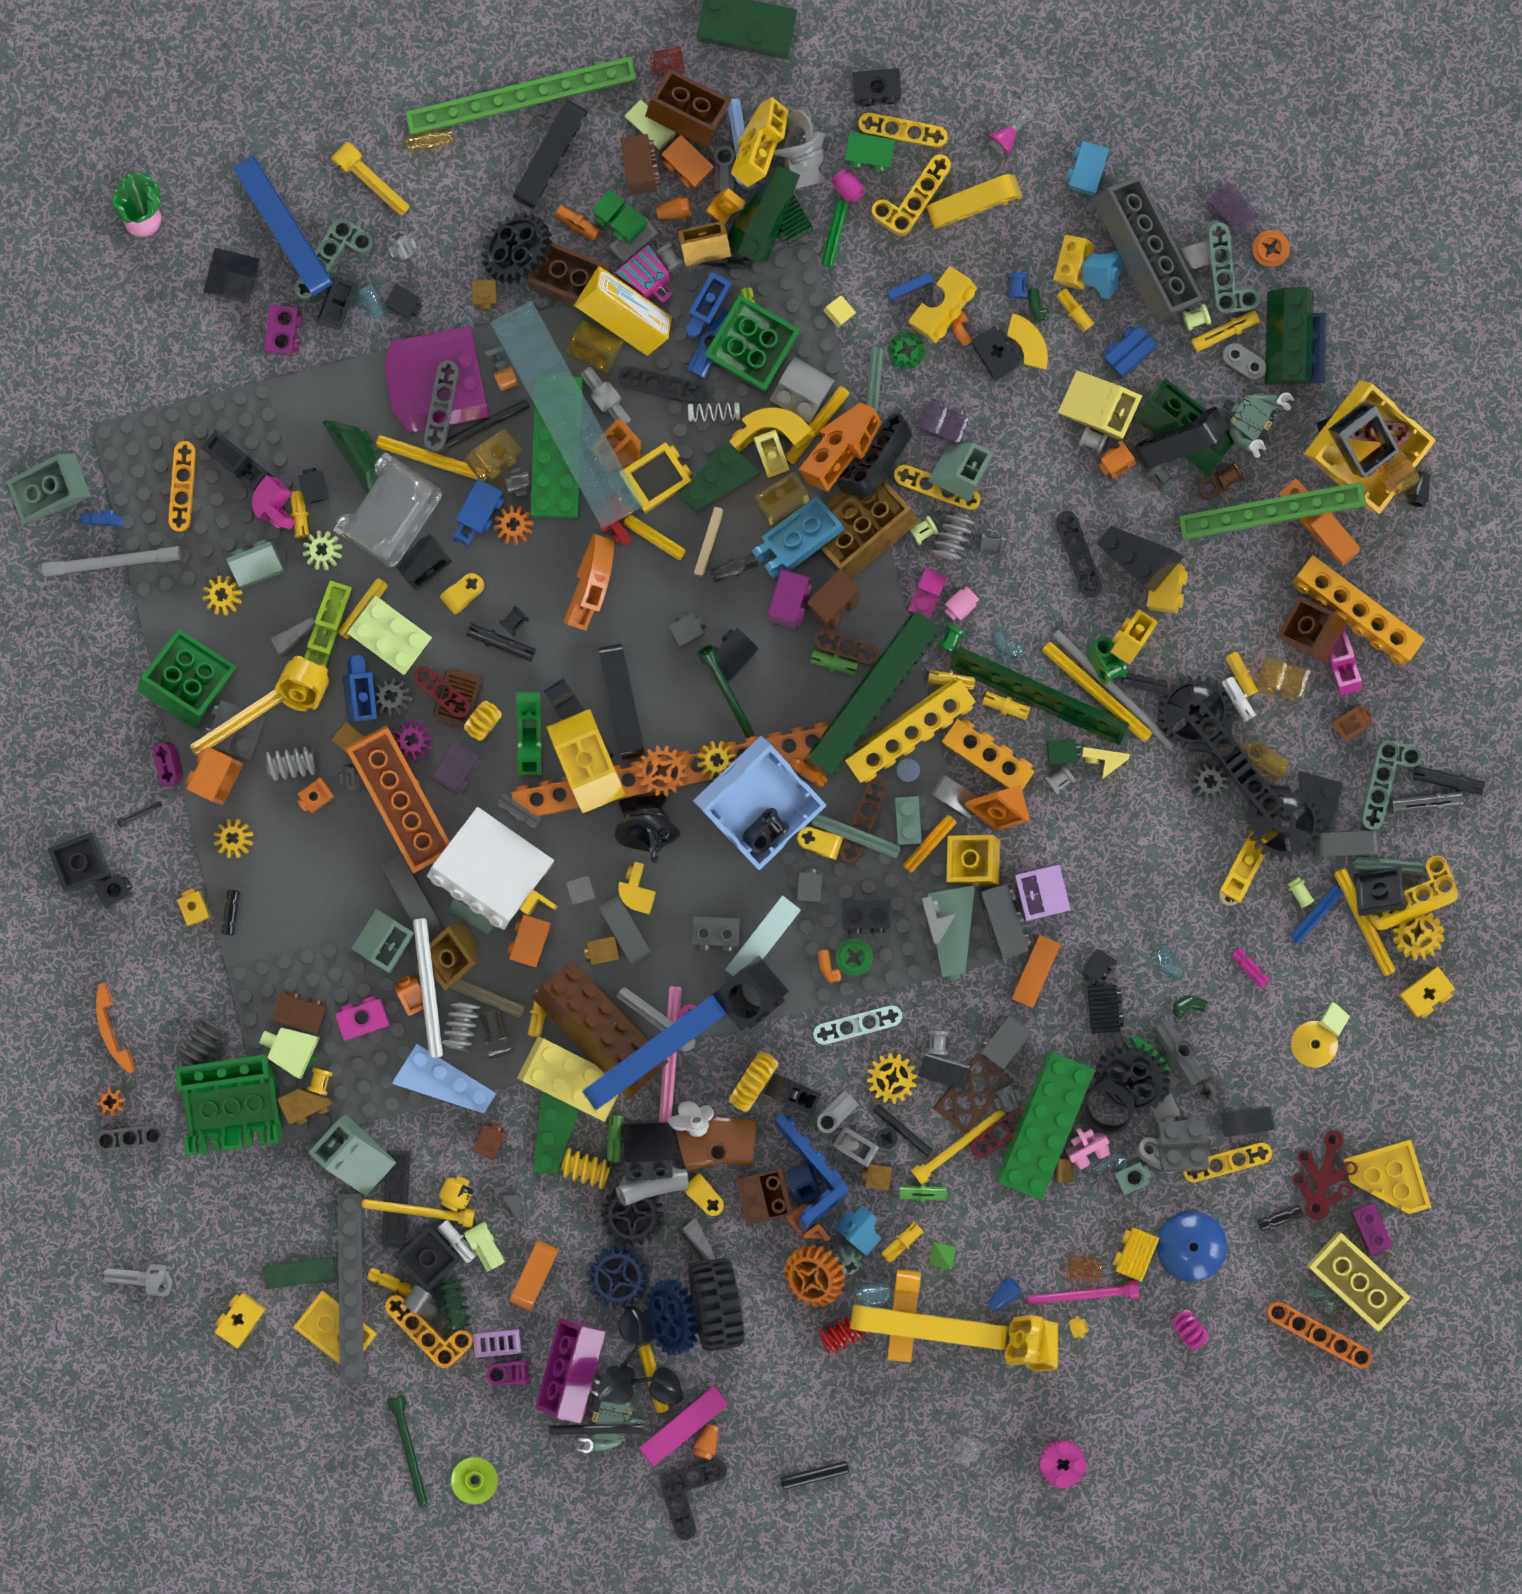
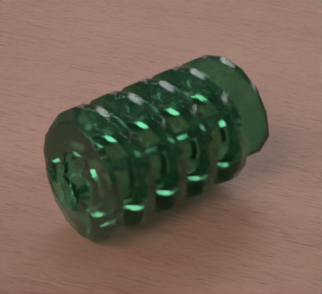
M463 1278L440 1283V1287L435 1290L436 1293L443 1294L437 1301L445 1303V1305L439 1308L440 1311L447 1312L442 1317V1320L449 1321L444 1326V1329L453 1330L472 1325L471 1323H466L472 1318V1315L464 1314L470 1307L469 1305H462L467 1300V1296H460L465 1291V1287L457 1286L463 1282Z

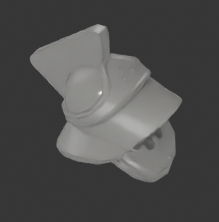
M793 110L788 114L785 139L776 146L773 154L783 158L784 166L787 169L800 174L795 189L821 183L825 180V177L818 168L823 161L824 150L822 145L826 133L813 132L810 117L800 110Z

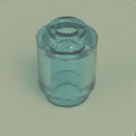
M883 1282L860 1285L861 1290L856 1291L858 1305L878 1307L885 1306L886 1303L891 1302L889 1283L883 1284Z

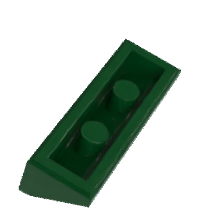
M334 1256L263 1266L267 1289L337 1279Z

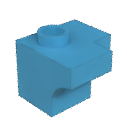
M1113 250L1108 254L1091 253L1082 264L1083 285L1094 287L1099 292L1100 298L1110 299L1119 288L1118 278L1123 272L1122 257L1119 251Z
M861 1206L855 1214L849 1210L834 1227L866 1256L882 1239L875 1232L874 1228L877 1218L864 1206Z

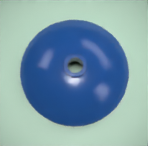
M1185 1211L1176 1214L1163 1225L1158 1235L1157 1253L1159 1260L1167 1272L1180 1280L1195 1282L1209 1278L1219 1270L1227 1254V1239L1222 1227L1214 1218L1202 1212ZM1191 1243L1197 1244L1196 1251H1190L1189 1245Z

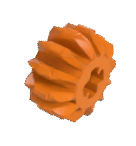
M513 505L509 506L510 513L508 514L504 509H501L500 511L504 518L495 517V520L501 524L495 525L494 530H502L498 533L497 537L501 539L507 535L505 544H509L511 538H513L514 545H518V537H521L522 541L526 542L527 539L523 535L524 532L529 535L533 533L532 530L526 528L527 526L534 525V522L531 520L525 521L530 517V513L526 512L521 516L523 512L521 506H519L516 513H514ZM511 520H515L516 523L520 522V526L516 527V531H512L511 527L507 528L511 524Z

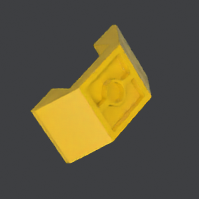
M590 709L547 727L582 813L626 796Z

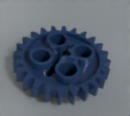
M665 1279L655 1282V1286L650 1287L651 1292L647 1293L649 1300L645 1301V1304L648 1306V1310H644L652 1324V1340H657L656 1347H662V1353L667 1352L668 1356L688 1353L689 1349L694 1348L693 1343L698 1341L695 1334L700 1333L696 1328V1325L700 1324L696 1320L699 1312L694 1310L697 1303H692L691 1301L693 1294L688 1295V1287L683 1288V1283L677 1282L676 1279Z

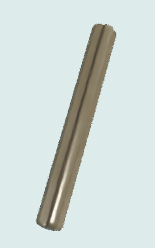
M417 964V967H416V969H415V973L418 974V975H420V974H419V966H418V964ZM433 975L434 982L439 983L436 977ZM459 979L450 987L455 991L516 1017H521L525 1010L523 1005L462 979Z

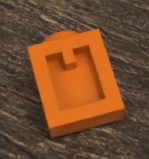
M416 975L405 976L398 983L394 984L397 995L408 1016L424 1009L422 991Z

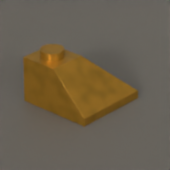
M464 922L448 926L429 943L433 975L444 991L453 986L477 964V940Z

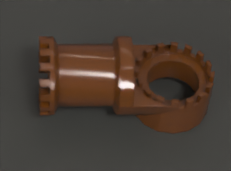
M1233 462L1231 467L1220 473L1216 472L1202 480L1198 486L1199 495L1205 500H1211L1228 490L1230 485L1238 481H1244L1245 477L1242 471L1239 472L1241 469L1237 463ZM1212 483L1215 487L1214 494L1206 495L1202 490L1203 484Z

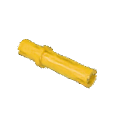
M1254 309L1238 318L1232 317L1229 322L1191 339V343L1196 353L1234 334H1242L1243 330L1260 323L1259 317Z

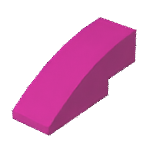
M1344 628L1328 657L1340 696L1362 690V679Z

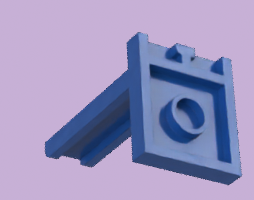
M780 1113L775 1120V1127L804 1161L809 1163L812 1170L829 1188L818 1198L819 1200L814 1207L810 1204L801 1212L797 1227L804 1233L845 1199L850 1188L845 1182H841L842 1177L835 1169L830 1170L825 1164L827 1162L825 1157L819 1151L815 1152L810 1145L812 1143L809 1138L803 1133L801 1135L795 1129L796 1124L789 1116L785 1117Z

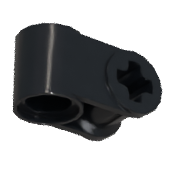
M769 808L745 830L743 841L755 852L764 853L780 837L786 834L789 824L780 819L775 808ZM760 836L759 840L754 843L755 839Z

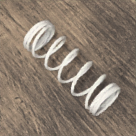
M728 402L726 403L724 419L722 416V411L719 403H717L714 418L712 414L711 405L709 403L707 404L705 419L703 416L702 407L700 403L697 406L696 418H694L693 414V404H688V420L689 422H692L693 420L694 422H696L700 406L702 419L705 422L707 419L709 406L712 420L715 421L717 409L719 406L720 415L722 420L724 421L726 417L727 405L729 408L731 419L734 420L736 416V420H740L739 402L734 403L733 417L730 405Z

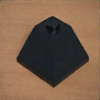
M214 248L203 292L249 304L260 258Z

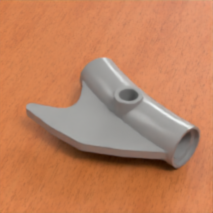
M672 1167L673 1177L661 1179L626 1180L624 1174L620 1185L616 1187L617 1196L622 1205L627 1206L655 1195L688 1190L687 1170Z

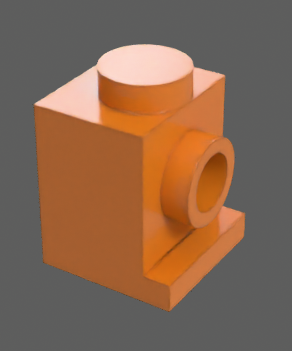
M1122 440L1118 442L1119 447L1117 449L1111 448L1103 454L1101 463L1098 464L1102 473L1105 476L1109 474L1113 480L1136 465L1135 458Z
M318 778L298 793L300 799L297 802L305 812L309 810L313 814L336 797L324 780ZM312 792H316L318 794V799L316 801L310 800V794Z

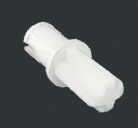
M1234 677L1224 680L1222 686L1225 688L1228 696H1230L1232 701L1230 704L1235 706L1243 723L1255 717L1256 713H1254L1247 701V695L1243 694Z
M448 1220L436 1229L450 1244L449 1247H453L466 1263H469L476 1257V1252L463 1239L464 1235H460Z

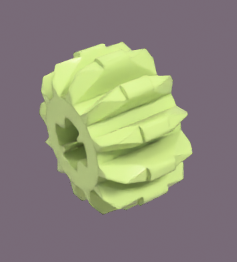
M317 531L318 539L309 535L308 538L312 543L303 544L305 548L310 549L303 552V556H311L307 560L308 565L316 561L314 567L316 570L320 569L321 563H323L324 570H329L328 562L336 566L337 563L333 558L341 559L342 555L335 551L341 550L343 547L341 544L334 545L339 539L337 536L330 539L331 533L329 531L325 533L324 538L321 531ZM321 545L323 547H325V545L328 546L326 548L327 554L325 556H323L322 554L320 556L317 555L320 552L318 547Z

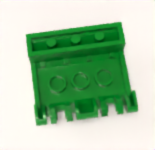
M267 1055L174 1068L177 1091L183 1092L189 1137L184 1138L188 1156L198 1155L199 1150L201 1154H206L210 1138H213L215 1152H220L222 1148L223 1151L241 1149L244 1146L247 1148L252 1147L254 1132H259L258 1140L261 1146L266 1145L267 1140L269 1144L280 1143L282 1121L277 1100L276 1079Z

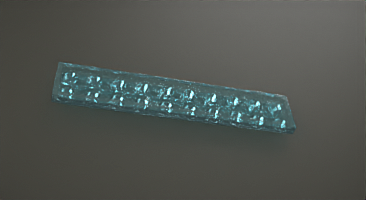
M532 300L490 322L601 528L604 529L644 507Z

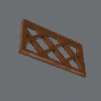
M977 1053L967 1066L972 1068L977 1060L985 1065V1073L971 1074L970 1071V1092L956 1093V1088L950 1086L933 1107L935 1111L941 1113L965 1134L973 1127L993 1102V1099L997 1097L995 1092L1003 1089L1010 1081L1007 1076L984 1059L980 1053ZM998 1075L1003 1079V1082L997 1089L991 1090L989 1076ZM986 1076L987 1090L973 1092L972 1078ZM988 1094V1100L982 1108L975 1109L974 1095ZM970 1095L972 1109L958 1111L957 1097ZM953 1097L955 1111H944L940 1106L947 1098ZM972 1113L973 1119L965 1128L959 1123L958 1114Z

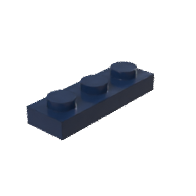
M1325 312L1313 313L1312 383H1325L1327 314Z

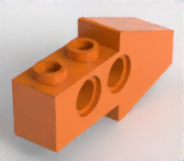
M858 403L819 431L823 439L799 468L808 484L828 492L854 457L863 459L882 423L873 407Z
M1295 478L1278 495L1283 497L1309 491ZM1331 513L1297 519L1311 533L1316 542L1342 567L1360 552L1359 545Z

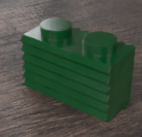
M794 194L778 232L781 241H787L789 245L813 232V227Z

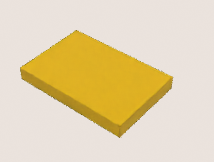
M322 1290L293 1328L340 1364L339 1303ZM364 1322L363 1352L378 1334Z

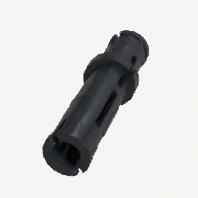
M471 622L466 637L483 642L486 647L493 646L529 662L532 661L536 648L495 633L496 630L494 629L488 630Z
M1418 765L1415 767L1416 773L1413 775V780L1456 789V792L1466 791L1481 796L1484 790L1482 788L1485 786V781L1467 778L1464 774L1458 776L1419 767Z

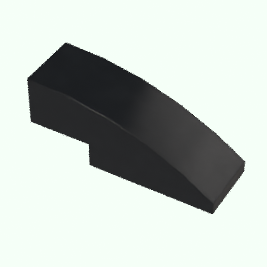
M216 430L201 447L202 450L254 491L266 475L274 477Z

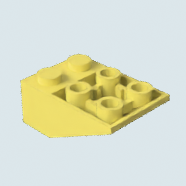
M1076 371L1058 413L1120 441L1128 429L1142 395L1122 386Z

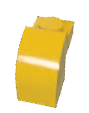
M635 862L634 866L629 865L626 874L629 884L619 882V895L624 904L630 909L650 915L656 892L638 887L644 864Z

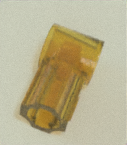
M1253 741L1243 748L1244 753L1252 764L1278 779L1282 777L1289 766V760L1267 748L1261 741ZM1251 747H1256L1259 750L1258 758L1251 756Z

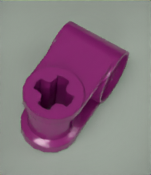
M530 1360L493 1363L487 1369V1380L492 1385L531 1384L528 1373ZM519 1367H521V1378L519 1377ZM493 1368H500L503 1371L504 1375L500 1380L491 1378L490 1371Z

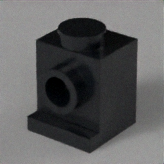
M1097 948L1081 972L1086 975L1084 980L1094 986L1097 985L1100 979L1105 981L1112 970L1108 966L1110 963L1115 965L1117 960Z

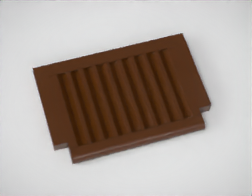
M454 668L453 672H445L444 680L470 702L471 711L468 716L457 718L436 702L433 716L439 717L438 722L464 729L466 721L473 713L483 676ZM442 685L438 698L445 699L449 695V689ZM454 693L452 699L445 703V705L449 706L451 702L456 706V713L459 711L464 713L466 711L464 708L466 703L464 701L458 703L454 699L457 697V694Z

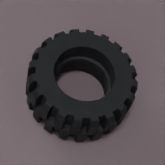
M718 1258L693 1263L689 1266L690 1293L693 1294L692 1303H697L694 1310L699 1312L696 1320L700 1324L696 1325V1328L700 1332L698 1336L703 1350L711 1352L739 1347L744 1342V1324L738 1286L731 1261L726 1258Z

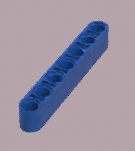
M251 155L233 167L234 172L311 294L315 296L332 285L331 277L255 157Z
M711 995L585 1088L582 1093L593 1108L598 1110L726 1015V1012L714 996Z

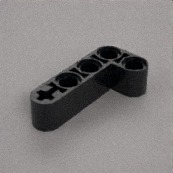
M1212 407L1201 413L1194 422L1144 439L1136 444L1134 449L1144 467L1151 468L1214 445L1227 431L1228 426L1219 409Z
M894 413L888 416L873 438L863 459H860L856 465L850 463L836 480L838 487L843 493L859 497H870L878 490L912 436V431L902 414Z
M563 678L544 690L562 720L585 711ZM602 738L610 758H612L614 754Z

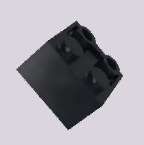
M738 627L734 631L730 629L722 637L723 644L719 648L714 646L718 652L717 663L728 683L759 650Z

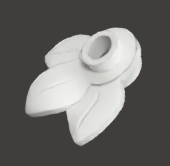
M685 1101L678 1107L679 1114L667 1118V1122L675 1130H687L690 1135L699 1137L707 1132L709 1120L713 1117L714 1112L710 1105H704L699 1108L696 1103Z

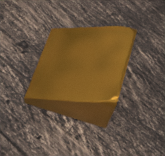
M1059 1158L1057 1162L1056 1181L1059 1183L1073 1182L1074 1162L1072 1163L1069 1158Z

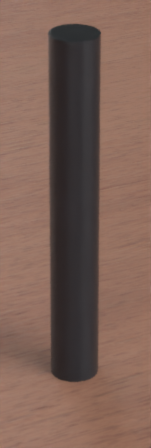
M878 1105L873 1111L926 1157L933 1151L932 1148L881 1105Z

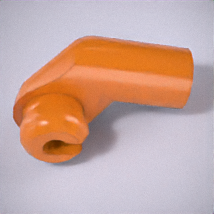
M818 951L819 968L827 982H839L841 980L840 970L831 969L829 951Z

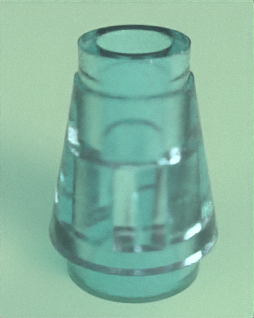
M372 283L356 292L359 297L357 300L373 315L374 319L387 312L377 287L374 288Z

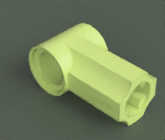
M484 1221L464 1232V1235L488 1272L505 1263L493 1241L495 1240L494 1236L490 1234L487 1228L488 1225Z

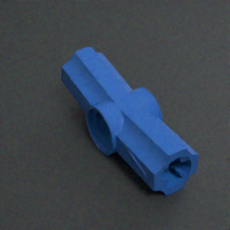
M726 309L710 329L703 334L701 342L686 369L700 378L705 379L713 363L712 360L704 356L708 350L704 343L708 338H715L729 314V311Z

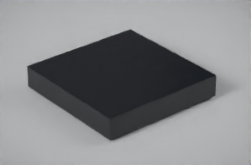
M1401 866L1355 874L1357 912L1359 916L1406 908L1403 870Z

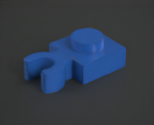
M102 510L101 514L80 513L79 523L123 527L124 517L116 516L115 511Z

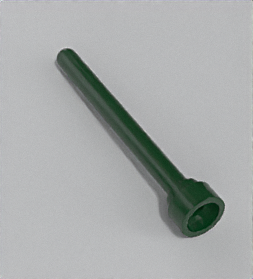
M714 645L703 646L697 652L701 663L709 666L747 738L754 737V731L717 663L718 652Z
M405 1395L398 1396L395 1399L393 1397L386 1400L387 1405L392 1413H395L418 1504L421 1507H425L427 1505V1498L404 1410H406L405 1405H407Z

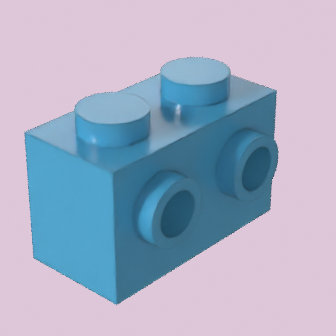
M1082 141L1081 147L1076 146L1072 158L1076 160L1074 169L1069 168L1066 182H1069L1068 189L1095 197L1109 149Z

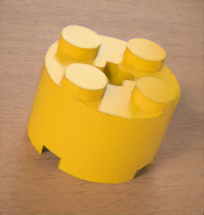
M295 656L293 660L286 664L275 686V692L277 696L280 694L283 697L282 702L292 709L307 711L308 708H313L314 710L318 707L329 685L328 670L323 665H317L305 660L301 656Z

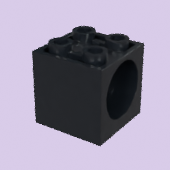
M758 956L712 995L728 1017L742 1031L747 1026L752 1029L785 1001L783 996L789 991L761 957ZM742 984H747L758 992L761 1006H755L747 1001L742 991Z

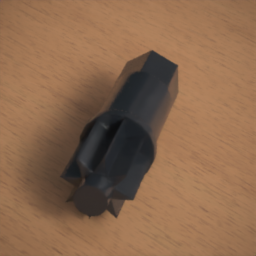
M731 254V257L699 265L718 266L727 269H745V265H750V259L740 254Z

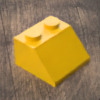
M948 836L947 883L976 887L999 886L1000 840L996 836Z

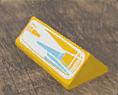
M598 266L574 306L648 356L668 340L672 316Z

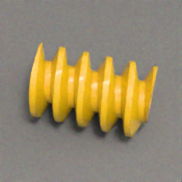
M568 1148L560 1171L563 1170L564 1178H567L572 1173L573 1181H576L581 1176V1183L583 1184L590 1179V1186L592 1187L598 1181L599 1189L602 1190L606 1184L611 1165L608 1168L607 1160L605 1159L599 1165L598 1157H594L589 1162V1154H585L580 1159V1151H576L571 1156V1148Z

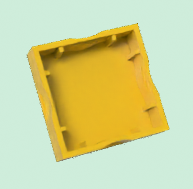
M1360 380L1305 451L1304 455L1339 486L1362 482L1366 500L1365 508L1380 514L1398 491L1407 474L1418 465L1436 440L1414 420L1406 417L1397 408L1395 403L1375 385ZM1362 402L1376 406L1383 421L1399 422L1405 424L1409 429L1408 440L1403 444H1397L1400 451L1394 455L1393 459L1383 463L1376 469L1374 474L1365 478L1351 472L1328 431L1331 426ZM1361 427V428H1360L1359 430H1357V431H1362V432H1364V428ZM1372 429V431H1371L1372 436H1373V437H1377L1376 434H1375V432H1374L1373 429ZM1389 430L1390 433H1391V435H1395V436L1401 435V431H1400V430H1398V431H1391V430ZM1346 439L1359 462L1381 446L1380 442Z

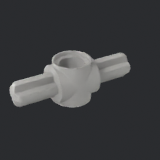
M591 367L585 369L580 375L592 390L590 397L602 413L609 412L615 421L621 418L627 425L631 418L619 404L621 397L609 382L603 383Z

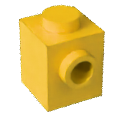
M194 889L181 893L182 898L178 899L177 902L187 926H192L211 918L201 891L195 892Z

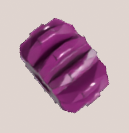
M409 721V729L404 724H400L403 733L394 731V735L400 737V740L395 741L397 745L401 744L399 747L401 752L405 750L404 758L407 759L411 752V758L415 761L417 760L416 752L421 757H425V753L422 751L423 747L431 750V746L425 744V742H430L433 738L431 736L424 737L430 731L429 728H424L420 732L422 728L421 722H418L414 729L413 721ZM415 734L418 736L416 739L419 741L417 745L412 744L410 747L408 746L407 738L408 736L413 737Z

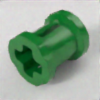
M947 624V631L942 641L938 642L937 645L955 654L959 641L962 637H965L966 633Z

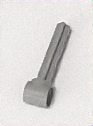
M623 987L618 992V1000L661 1031H664L674 1023L627 988ZM695 1038L679 1050H691L695 1045Z

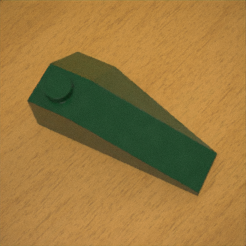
M778 166L733 222L728 235L729 246L736 253L757 263L768 261L800 174L782 166Z

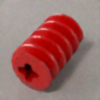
M844 1316V1324L838 1320L835 1321V1329L828 1324V1333L819 1329V1337L829 1356L830 1349L836 1354L839 1353L838 1345L844 1350L847 1349L846 1341L854 1345L855 1336L861 1341L864 1340L863 1332L872 1336L867 1331L850 1329L851 1320L847 1316Z

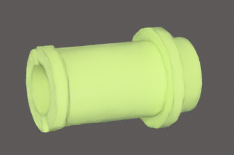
M1297 877L1288 883V890L1293 892L1301 908H1304L1311 904L1314 899L1305 887L1304 879L1301 880L1300 877Z

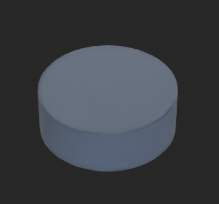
M903 759L897 765L896 773L900 780L912 782L919 776L920 767L913 759Z

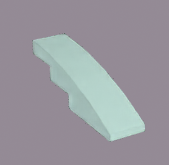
M782 896L725 970L734 976L756 957L760 956L763 960L801 910Z

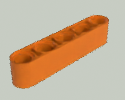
M1273 1301L1267 1306L1266 1315L1272 1322L1358 1368H1366L1371 1364L1372 1354L1362 1345L1282 1302ZM1275 1306L1283 1308V1315L1280 1318H1273L1271 1314ZM1296 1317H1302L1304 1320V1325L1299 1330L1294 1329L1292 1326V1322ZM1318 1328H1322L1325 1332L1324 1338L1320 1341H1316L1313 1338V1332ZM1340 1339L1344 1340L1345 1349L1341 1352H1336L1334 1343ZM1358 1351L1366 1353V1360L1362 1363L1355 1361V1354Z

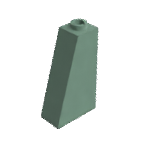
M974 886L927 894V897L931 896L932 901L937 900L940 913L936 914L937 919L956 914L942 939L936 944L941 977H947V981L961 979L960 974L966 972Z

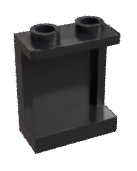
M668 1122L624 1125L626 1180L673 1177L671 1126Z

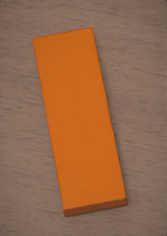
M1042 935L1038 936L1013 993L1012 1000L1030 1008L1034 1007L1060 948V943Z

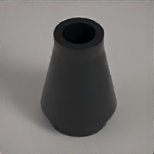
M1417 472L1406 495L1409 505L1423 508L1429 502L1431 476L1429 473Z

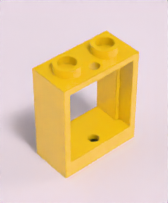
M666 442L619 472L645 514L685 489L691 482L690 478L693 476L686 464L681 466L677 458L680 455L674 445L669 447ZM665 452L683 480L651 501H648L631 473Z

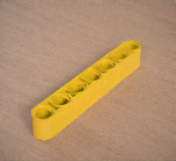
M853 1305L850 1329L998 1350H1005L1008 1326L1004 1325L998 1326L984 1322Z

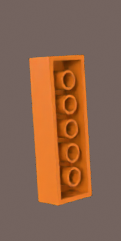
M385 725L346 746L345 749L412 873H415L434 863L450 842L389 728Z

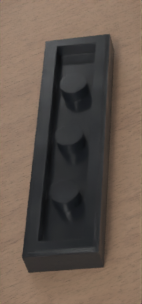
M387 1150V1154L397 1163L385 1176L384 1202L408 1205L411 1151ZM383 1211L381 1244L405 1245L407 1214Z

